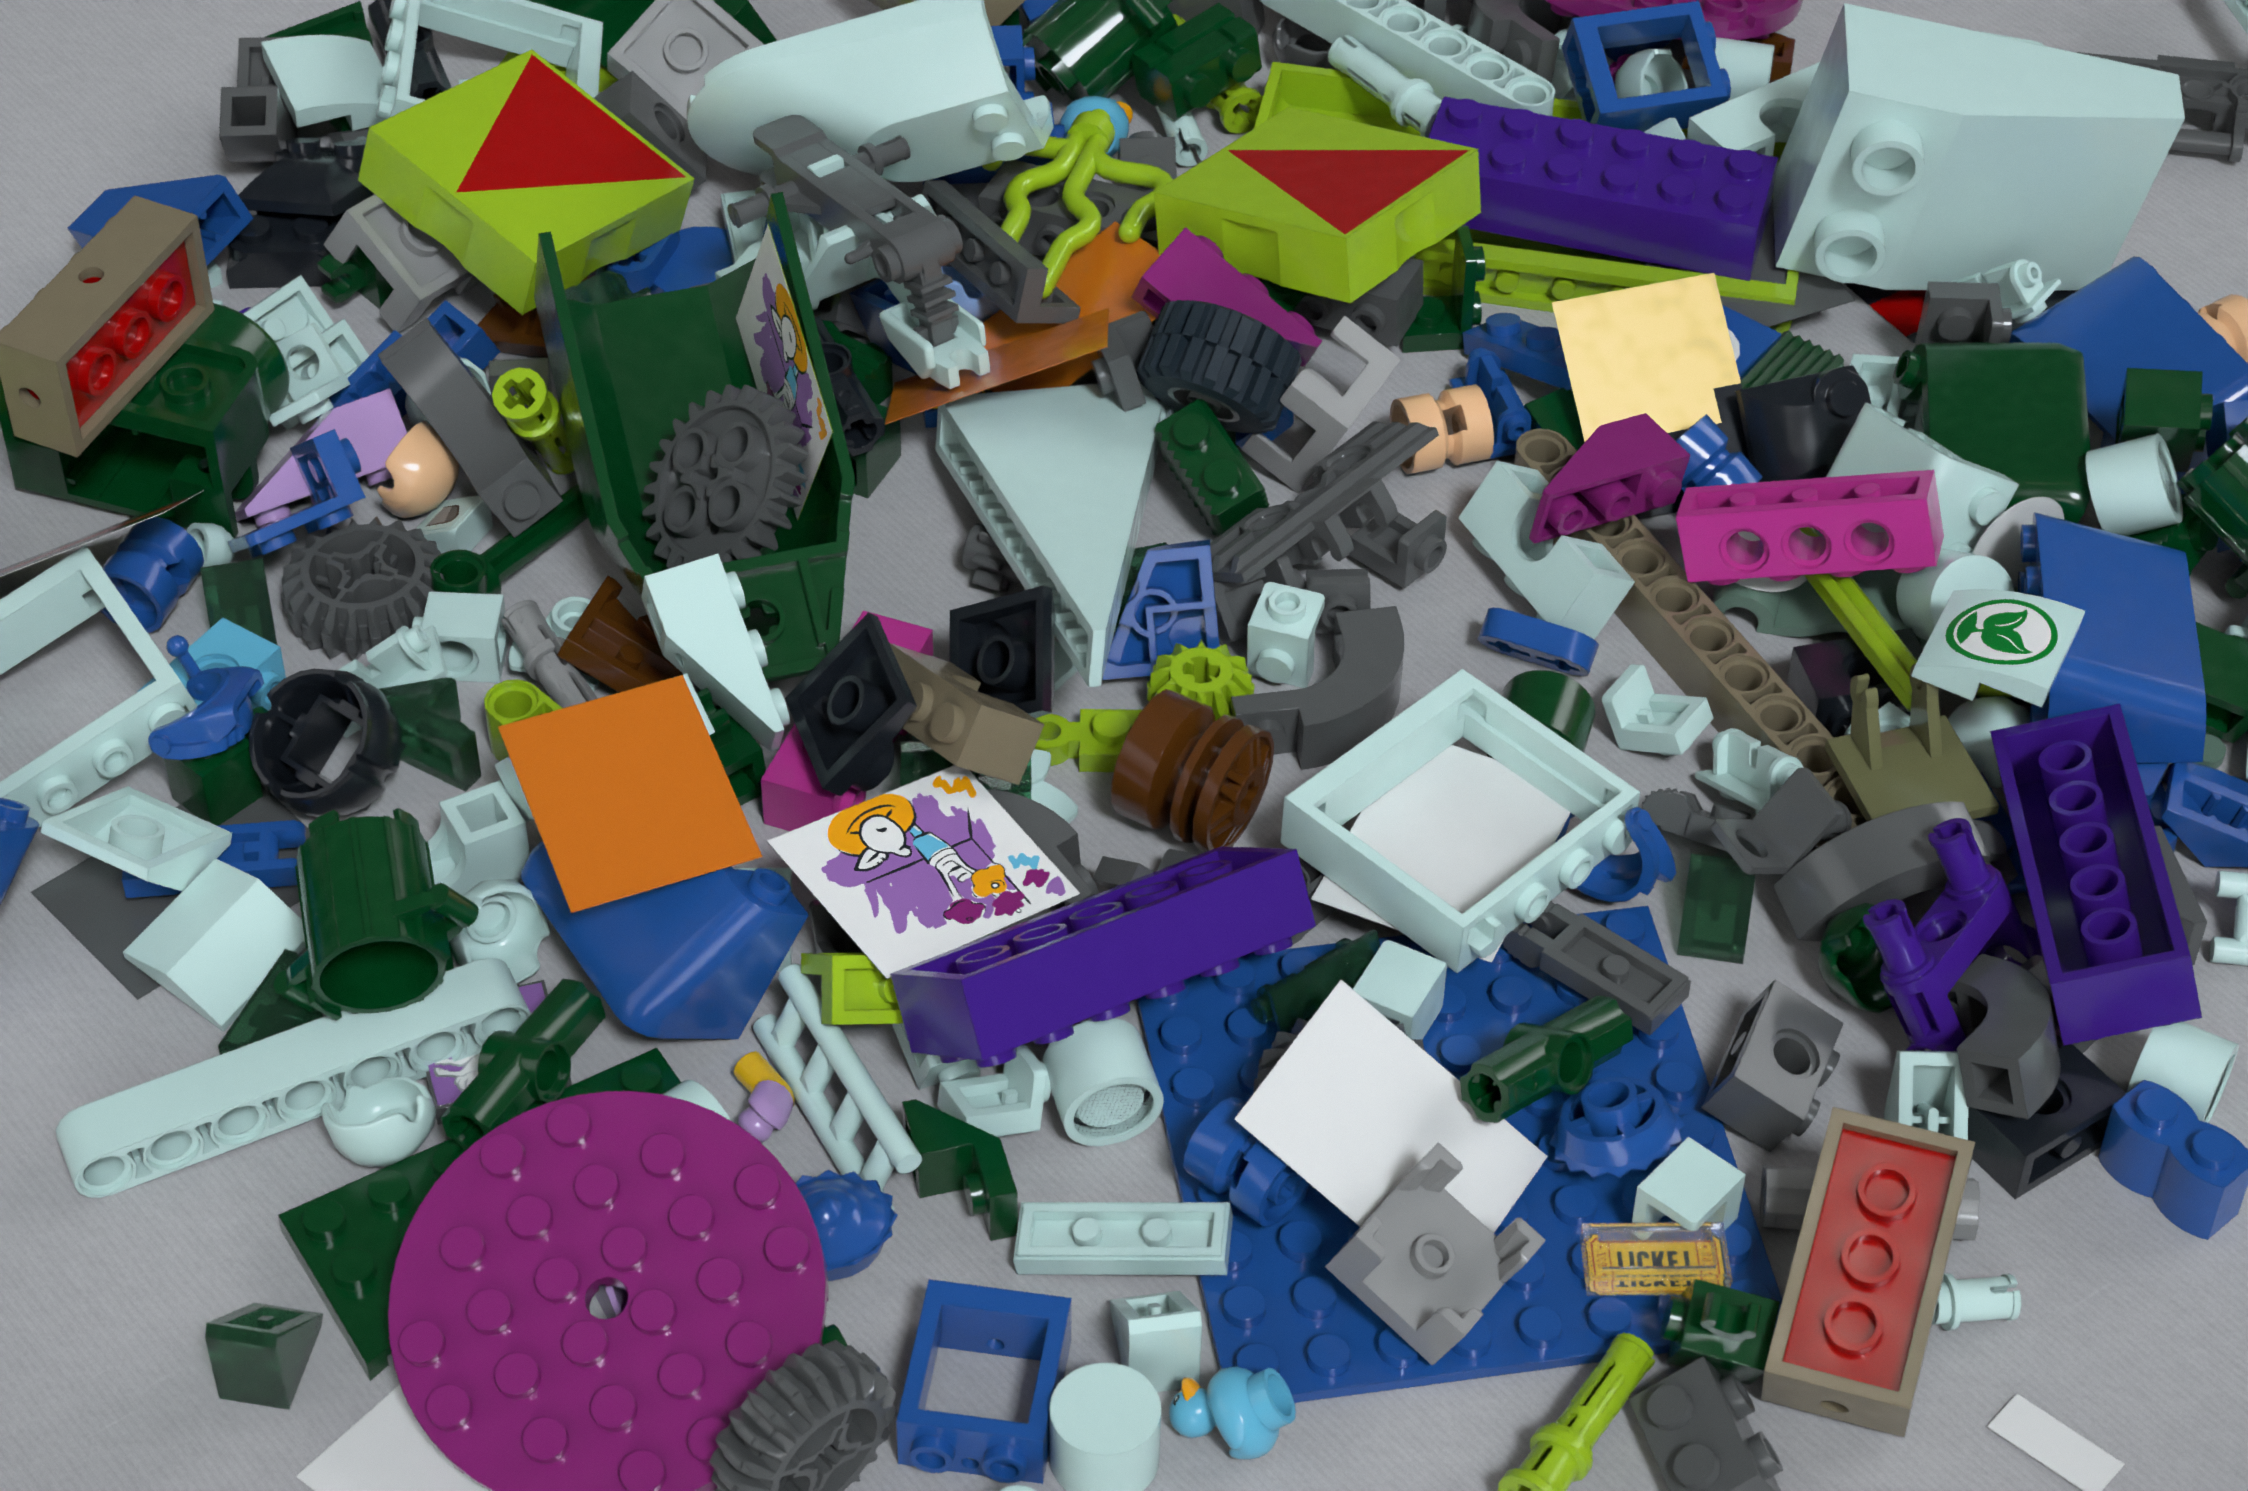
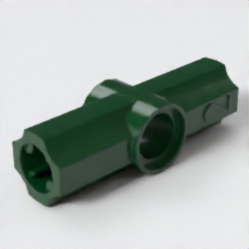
M562 979L516 1032L500 1030L488 1036L479 1055L478 1075L440 1117L446 1136L455 1140L466 1151L476 1141L499 1125L524 1113L534 1100L548 1103L559 1098L565 1090L570 1077V1058L606 1017L601 998L593 995L580 981Z
M1595 996L1544 1025L1526 1022L1516 1024L1509 1031L1502 1048L1472 1063L1470 1072L1460 1077L1462 1100L1468 1103L1475 1111L1477 1119L1498 1123L1553 1091L1570 1095L1579 1093L1587 1085L1594 1068L1619 1055L1622 1047L1633 1040L1632 1018L1621 1010L1616 999L1606 996Z

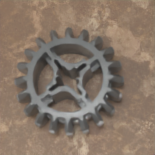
M377 516L370 524L358 525L352 518L348 527L338 529L334 526L327 527L326 535L323 537L307 535L304 548L291 550V561L283 567L281 579L283 610L288 615L289 624L294 629L295 636L303 637L307 641L310 650L323 647L330 659L337 657L343 652H347L352 660H358L362 654H366L368 650L395 634L396 630L401 626H406L409 629L412 628L415 616L423 617L428 593L435 592L431 589L430 566L441 552L437 548L436 541H429L424 537L421 528L407 531L401 520L385 526L382 525ZM440 573L441 578L445 581L444 575Z
M834 1340L824 1346L814 1343L807 1347L802 1356L792 1353L787 1356L783 1366L775 1372L770 1369L767 1370L765 1380L755 1389H747L748 1397L739 1408L730 1411L728 1415L731 1420L730 1425L720 1431L715 1439L719 1447L713 1452L709 1461L714 1468L711 1480L720 1491H844L852 1482L860 1481L859 1474L866 1465L877 1460V1447L888 1440L891 1432L887 1426L894 1420L897 1409L893 1405L897 1393L888 1384L889 1381L880 1371L881 1368L864 1352L860 1354L852 1345L844 1346L837 1340Z

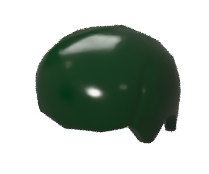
M1863 903L1837 914L1828 923L1818 952V967L1828 989L1838 999L1861 1010L1881 1013L1893 1006L1880 978L1881 966L1884 961L1869 929L1866 928L1863 922L1864 915L1869 914L1868 910L1874 904Z

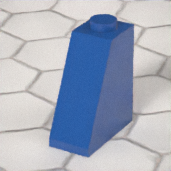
M218 174L107 189L67 229L80 247L83 248L105 226L106 222L115 216L135 195L197 215L206 265L208 266L254 218L226 176Z

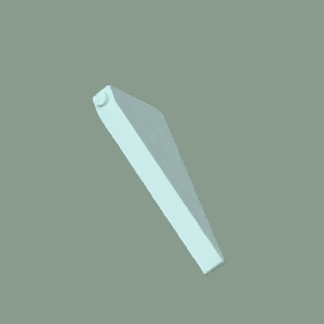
M1139 381L1146 404L1125 412L1114 392L1103 395L1099 384L972 394L938 406L935 451L1025 590L1039 586L1052 588L1055 607L1054 635L1087 686H1101L1157 461L1158 441L1154 431L1156 424L1166 419V412L1162 402L1157 401Z

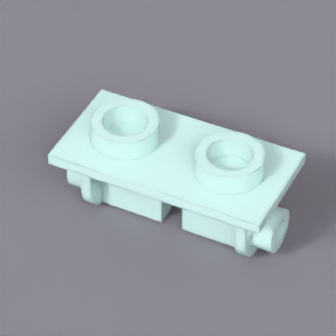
M2019 259L1989 269L1984 274L1988 283L1999 284L2002 308L2011 309L2012 319L2017 324L2029 321L2041 314L2047 307L2045 300L2062 283L2059 278L2042 283L2040 266L2036 262H2029L2026 259ZM1981 272L1949 281L1987 283Z
M415 625L410 629L406 626H401L396 630L395 634L366 652L367 660L371 663L370 665L365 667L358 660L354 659L339 669L340 671L355 674L366 683L378 688L384 693L393 708L448 674L437 631L433 625L426 629L419 625ZM352 721L343 736L348 738L363 727Z
M1730 728L1718 733L1713 739V769L1695 772V778L1719 790L1723 798L1737 800L1754 808L1757 814L1795 770L1803 768V765L1799 759L1769 745L1761 746V741L1745 734L1739 729Z

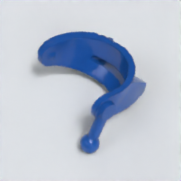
M180 635L169 638L166 644L168 653L178 658L190 677L186 683L189 694L203 702L184 716L154 729L148 737L151 750L165 759H194L222 752L228 749L229 746L244 739V735L251 729L254 717L250 698L264 684L261 672L247 666L212 668L201 671L188 652V641Z
M1635 807L1629 809L1625 814L1626 828L1639 852L1620 856L1609 855L1593 867L1587 879L1576 889L1595 899L1607 902H1624L1634 898L1640 892L1648 896L1657 880L1663 882L1673 880L1677 872L1671 849L1646 810ZM1570 813L1556 842L1566 835L1570 819L1575 817L1572 813Z

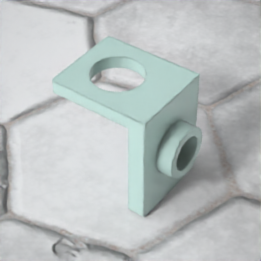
M311 323L276 343L288 366L290 379L288 392L294 402L271 414L269 420L273 427L295 415L299 417L302 424L311 421L334 408L328 397L350 385L316 323ZM297 345L310 347L318 356L319 370L312 378L301 377L291 368L289 356L292 349Z

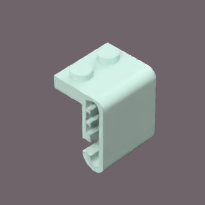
M1865 403L1826 477L1934 470L1944 532L1941 549L1972 554L1985 530L1996 518L2005 512L2019 484L2004 474L1960 458L1924 433L1909 428V430L1903 427L1905 421L1877 406ZM1874 523L1861 524L1871 532L1885 531L1881 526Z

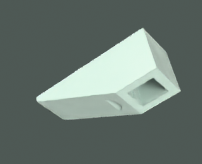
M715 554L644 576L641 598L662 655L683 674L687 673L689 679L701 690L707 687L711 692L712 700L721 708H724L734 720L770 752L779 749L784 733L783 726L790 724V717L780 689L777 687L769 690L763 674L762 667L768 665V660L761 636L756 629L750 631L746 629L740 613V609L746 607V601L740 580L735 571L725 573L719 554Z

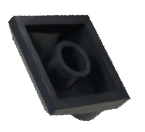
M303 137L286 140V149H283L281 152H275L276 162L252 180L238 196L250 211L335 216L344 213L346 210L374 195L373 192L358 181L366 141H340L334 143V148L320 147L319 138Z
M249 210L254 219L227 245L229 256L226 272L230 289L281 288L300 275L309 287H320L332 281L318 269L317 265L322 258L331 254L323 244L344 213L335 216Z
M1854 365L1735 391L1750 463L1763 476L1758 482L1825 478L1864 404H1871L1868 387L1859 376Z
M1039 586L950 610L949 662L981 682L978 692L1012 703L1035 719L1052 713L1054 707L1055 607L1052 588Z
M869 612L785 698L822 789L842 796L850 787L859 791L872 790L890 774L894 764L893 740L917 710V704L879 618Z

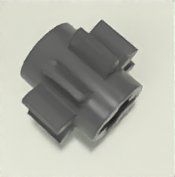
M975 524L967 536L963 550L964 567L976 570L972 583L1004 592L1009 590L1011 581L1021 584L984 525Z

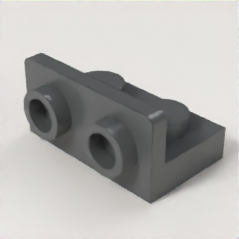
M1928 282L1914 348L1921 343H2009L2012 331V312L2010 308H2002L1999 284Z

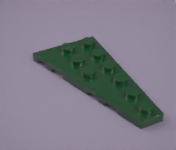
M656 1047L566 1087L561 1096L556 1100L604 1091H638L664 1094L680 1084L681 1081ZM534 1101L526 1109V1111H529L531 1109H534L547 1103L541 1101ZM448 1139L278 1215L282 1234L370 1381L389 1366L388 1356L392 1353L388 1322L390 1285L396 1258L405 1233L418 1207L435 1182L465 1152L453 1139Z

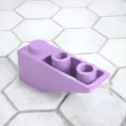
M387 389L323 413L294 445L296 446L335 429L339 439L347 438L357 453L361 464V472L355 474L356 477L359 478L365 475L369 486L393 478L386 468L385 462L397 444L407 434L391 389ZM291 450L235 511L237 522L253 516L257 527L292 514L288 506L290 502L310 496L312 504H315Z

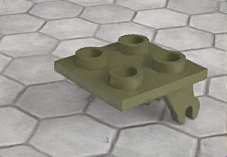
M1916 664L1912 665L1910 670L1912 702L1909 727L1880 732L1877 688L1868 689L1869 674L1854 676L1851 679L1850 694L1853 706L1850 734L1826 739L1825 750L1866 822L1905 808L1937 802H1964L1972 819L1998 813L1999 804L1947 717L1945 715L1940 716L1939 687L1911 676Z

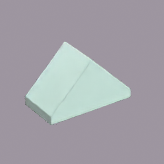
M1897 1051L1884 1109L1885 1120L1968 1140V1107L1958 1052Z
M1173 1291L1109 1300L1121 1365L1140 1372L1153 1384L1157 1392L1182 1389L1181 1383L1184 1378H1192L1200 1384L1201 1311L1182 1292Z

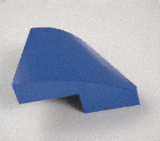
M1210 539L1147 549L1113 637L1103 680L1150 676L1153 672V666L1156 664L1157 655H1171L1176 643L1190 649L1196 648L1202 639L1206 648L1215 649L1220 646Z

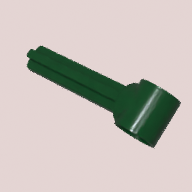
M578 483L561 495L563 501L517 537L514 538L509 533L480 555L468 550H451L437 556L430 566L431 589L435 592L501 594L502 581L588 518ZM440 573L444 575L445 581L441 578Z

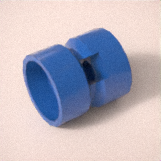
M1707 413L1675 440L1691 455L1682 480L1681 489L1685 492L1686 488L1757 483L1763 476L1741 452L1729 453L1726 446L1729 438Z
M153 517L133 525L118 545L116 553L108 558L102 568L146 632L152 633L161 627L175 608L179 596L188 590L201 572L204 557L195 538L184 528L170 520ZM106 607L100 611L111 622L118 625Z
M1230 1097L1216 1105L1200 1122L1189 1140L1184 1154L1183 1167L1190 1176L1216 1194L1224 1195L1229 1193V1199L1233 1206L1260 1225L1270 1227L1280 1222L1295 1208L1310 1184L1234 1120L1246 1102L1237 1097Z

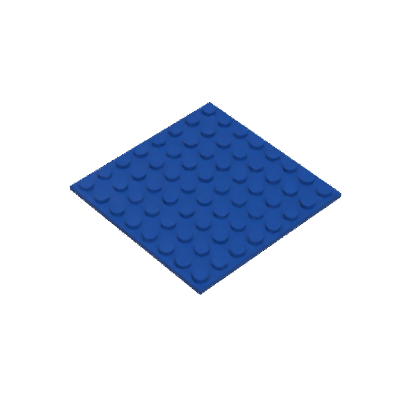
M1649 906L1582 913L1668 964ZM1406 935L1291 948L1266 955L1249 953L1238 958L1240 966L1231 972L1211 977H1202L1199 973L1184 979L1186 988L1179 993L1157 999H1147L1146 996L1136 999L1149 1060L1164 1098L1161 1114L1181 1202H1230L1233 1221L1227 1275H1198L1219 1371L1224 1368L1237 1366L1256 1374L1264 1369L1272 1368L1282 1376L1290 1389L1294 1403L1597 1363L1606 1354L1614 1338L1621 1333H1629L1641 1338L1650 1346L1654 1355L1668 1353L1671 1341L1662 1339L1660 1336L1662 1321L1670 1297L1680 1298L1682 1292L1595 1293L1592 1288H1588L1583 1246L1588 1245L1589 1241L1713 1240L1715 1244L1720 1246L1725 1287L1780 1301L1777 1314L1778 1319L1782 1297L1745 1188L1743 1187L1738 1218L1722 1234H1719L1706 1224H1703L1696 1231H1689L1666 1215L1645 1235L1640 1234L1631 1228L1637 1186L1664 1160L1653 1161L1646 1171L1630 1170L1621 1178L1606 1173L1594 1179L1585 1171L1570 1172L1566 1162L1555 1160V1148L1549 1142L1555 1133L1553 1127L1559 1122L1563 1104L1571 1095L1553 1091L1505 1118L1509 1124L1548 1157L1494 1232L1498 1236L1516 1218H1521L1546 1241L1482 1309V1317L1466 1336L1432 1366L1325 1267L1360 1227L1312 1185L1308 1187L1303 1198L1285 1218L1268 1227L1260 1225L1233 1206L1229 1199V1193L1224 1195L1216 1194L1190 1176L1183 1166L1184 1154L1189 1140L1209 1111L1221 1101L1230 1097L1240 1098L1246 1103L1251 1098L1254 1089V1079L1258 1078L1259 1060L1263 1056V1050L1271 1049L1277 1031L1291 1033L1297 1018L1309 1022L1340 980L1353 989L1384 941L1390 940L1433 958L1436 957ZM1502 943L1492 963L1476 958L1458 973L1447 966L1443 1006L1423 1038L1424 1049L1426 1053L1460 1081L1461 1076L1470 1072L1472 1063L1503 1047L1505 1038L1516 1024L1526 1022L1544 1025L1590 999L1540 970V967L1529 968L1521 963L1518 958L1508 954L1507 949L1503 948L1504 944ZM1682 1004L1650 1036L1632 1025L1633 1040L1622 1047L1619 1055L1594 1068L1587 1085L1607 1077H1631L1649 1082L1662 1093L1669 1104L1679 1108L1678 1116L1686 1124L1679 1131L1682 1142L1690 1137L1738 1169L1722 1121L1701 1108L1710 1085ZM1680 1144L1675 1145V1146H1673V1147H1670L1669 1155H1670Z

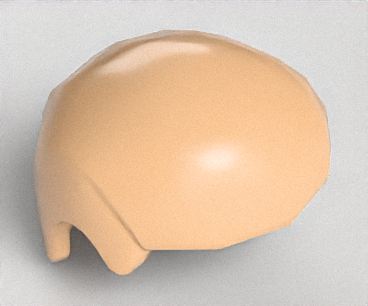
M422 421L414 425L401 439L385 462L386 468L393 477L394 487L385 488L379 486L377 492L383 498V506L393 515L407 518L426 514L436 509L453 490L458 478L459 463L435 429L428 422Z

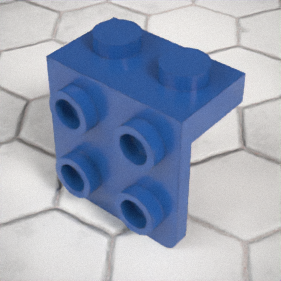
M333 429L291 447L290 450L315 504L228 541L232 552L248 548L251 557L255 558L297 541L293 529L303 524L307 533L310 534L354 516L349 504L366 497L355 475L361 472V464L351 442L347 438L340 440L336 430Z

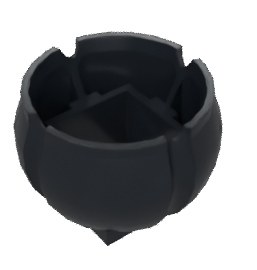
M315 668L299 671L284 678L268 692L266 696L272 706L268 712H255L249 733V754L254 770L260 780L268 787L271 794L289 804L291 808L308 816L319 817L332 810H336L339 816L353 814L361 809L367 810L371 803L385 792L384 782L390 773L397 772L402 752L407 746L402 741V729L398 715L384 693L350 672ZM354 721L363 727L360 744L341 775L332 781L320 772L350 723Z

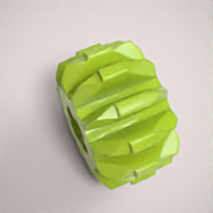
M1201 639L1196 648L1189 649L1182 644L1176 643L1171 655H1157L1156 664L1153 666V672L1150 674V680L1147 682V700L1150 701L1155 695L1165 689L1173 690L1211 706L1216 721L1223 715L1231 716V697L1254 694V683H1252V675L1248 673L1249 669L1246 666L1245 657L1231 656L1227 644H1223L1215 649L1206 648Z

